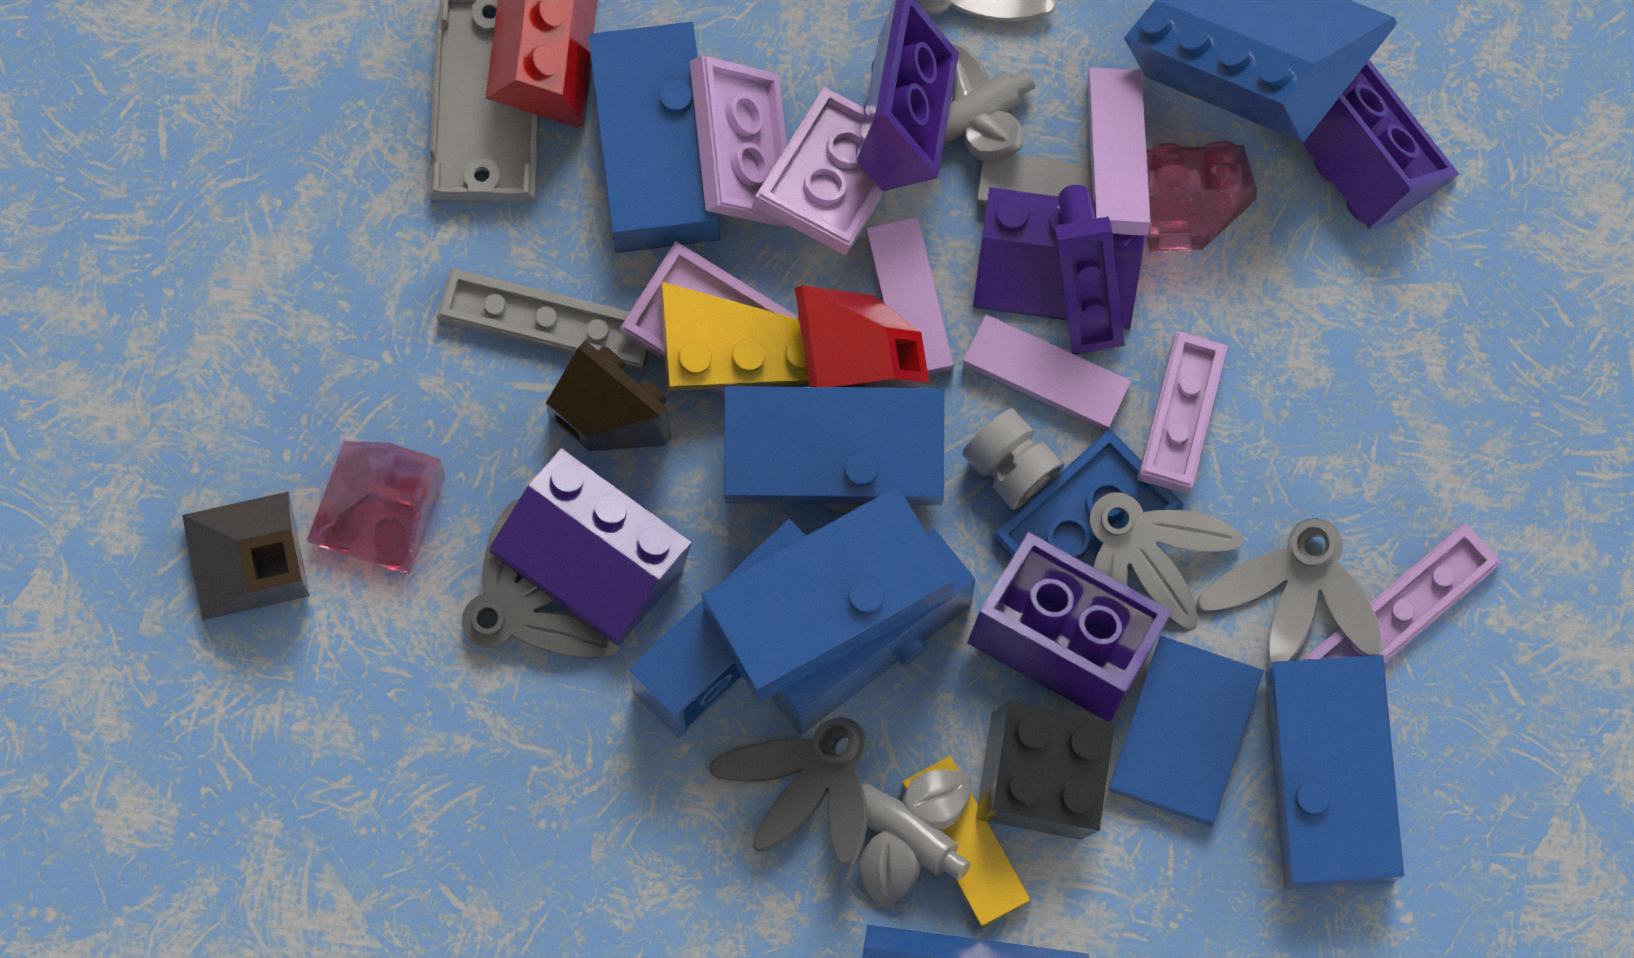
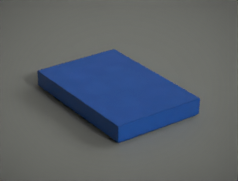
M1108 429L992 534V539L1012 559L1029 532L1093 567L1103 543L1092 533L1089 517L1092 507L1101 497L1115 492L1127 494L1139 503L1143 513L1154 510H1183L1184 504L1170 489L1137 480L1141 460L1111 429ZM1115 509L1108 513V523L1113 528L1121 529L1126 526L1127 516L1123 511Z
M1160 635L1108 791L1213 826L1264 670Z

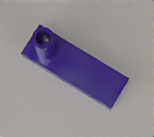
M1067 186L1058 196L1063 224L1055 225L1072 354L1125 346L1113 234L1109 216L1095 218L1090 192L1085 186Z

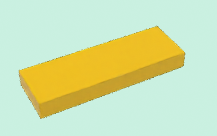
M950 755L903 780L902 785L906 790L913 779L923 773L934 770L960 771ZM971 793L962 816L955 824L943 829L942 832L958 843L956 853L971 862L966 875L959 881L955 878L954 880L982 929L1030 903V898L988 822L976 819L978 804Z

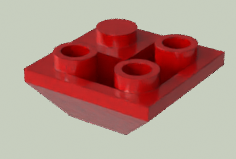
M806 285L794 288L809 387L917 388L930 383L922 332L876 296Z

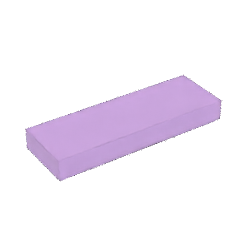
M918 217L866 228V236L882 302L922 332L928 376L953 371L952 355Z
M987 314L963 360V366L1104 431L1110 429L1131 385V380Z
M1176 331L1172 340L1137 480L1189 495L1193 487L1228 345Z

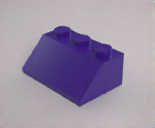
M894 0L878 39L875 60L871 66L872 77L868 98L864 104V120L860 141L856 147V161L860 168L873 179L882 191L936 179L940 169L959 53L916 0Z
M1368 60L1312 133L1302 143L1314 158L1315 167L1320 175L1335 185L1346 199V206L1355 219L1364 223L1368 229L1396 220L1459 175L1458 171L1370 60Z
M989 187L973 300L974 308L1067 320L1055 225L1063 224L1058 196ZM1113 234L1124 329L1131 328L1145 235Z
M561 448L529 483L491 544L489 552L619 646L683 572L691 541Z
M1028 532L982 606L967 644L1105 721L1111 722L1136 680L1172 611Z

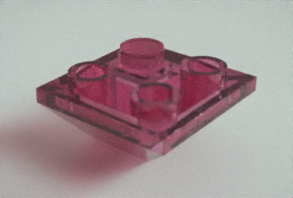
M1213 141L1202 147H1182L1175 143H1161L1155 145L1152 149H1146L1151 223L1148 236H1145L1149 252L1203 250L1257 200V188L1244 145H1235L1228 141Z
M343 441L307 537V542L410 575L446 477L440 459L388 442Z

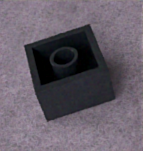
M1008 701L991 713L976 819L1082 840L1100 831L1115 722Z

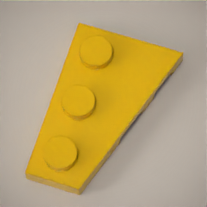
M666 282L661 283L660 298L667 391L725 389V386L768 387L809 385L798 319Z

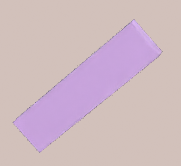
M1089 67L1087 84L1092 193L1095 218L1109 216L1112 234L1148 236L1151 222L1142 70Z
M1466 523L1461 525L1370 602L1380 627L1382 651L1379 655L1384 656V664L1502 563ZM1339 629L1305 657L1304 660L1366 655L1359 651L1344 635L1342 630Z

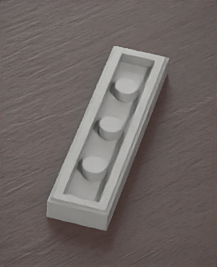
M455 268L450 269L436 316L440 323L569 355H574L578 347L587 340L597 350L602 346L608 347L623 360L627 366L626 369L641 373L644 371L649 353L648 350L619 333L620 327L630 313L629 311Z

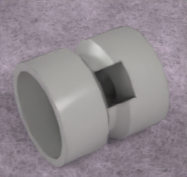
M1014 408L1003 412L988 423L973 437L962 453V456L981 477L992 476L994 478L992 489L1012 511L1023 507L1064 468V463L1045 442L1034 443L1032 441L1033 428Z

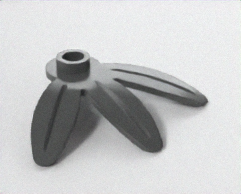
M519 500L512 501L498 518L487 544L483 567L484 594L472 599L464 609L462 626L466 636L474 644L484 648L498 647L506 643L513 636L531 646L566 656L595 658L618 654L620 645L617 646L582 620L559 614L535 613L534 610L556 600L524 577L518 583H515L518 573L489 552L491 544ZM486 611H495L498 614L496 625L489 629L482 628L479 624L480 616Z
M846 717L830 719L823 722L817 728L813 740L784 739L761 742L733 750L712 761L709 770L713 776L733 781H769L802 771L778 797L763 818L753 839L755 851H767L790 838L812 817L829 790V827L836 857L842 866H850L856 862L867 830L866 799L860 777L855 769V766L860 763L865 755L867 738L863 728L857 722ZM848 738L847 747L842 753L837 755L835 751L836 744L839 740Z

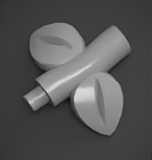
M949 39V42L959 53L944 144L963 137L969 152L974 157L984 161H997L1014 155L1022 148L1024 131L1020 121L1007 112L1021 104L1019 96L1035 89L1030 73L1024 70L1009 77L1006 72H1003L988 81L985 68L979 59L962 44Z
M934 770L923 773L912 780L905 790L902 801L884 793L869 783L863 785L867 806V827L879 834L871 839L862 852L859 867L862 882L876 904L884 908L895 904L906 896L916 884L922 865L936 876L945 871L959 881L966 875L971 862L956 853L958 843L948 837L942 830L955 824L965 811L972 789L971 777L951 770Z

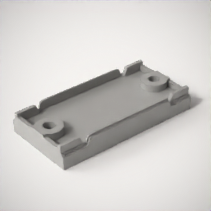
M439 0L430 141L429 196L431 200L536 203L540 116L485 99L496 16L492 19H487L483 14L487 11H497L498 0ZM487 171L490 175L486 181L480 182L475 179L477 172Z

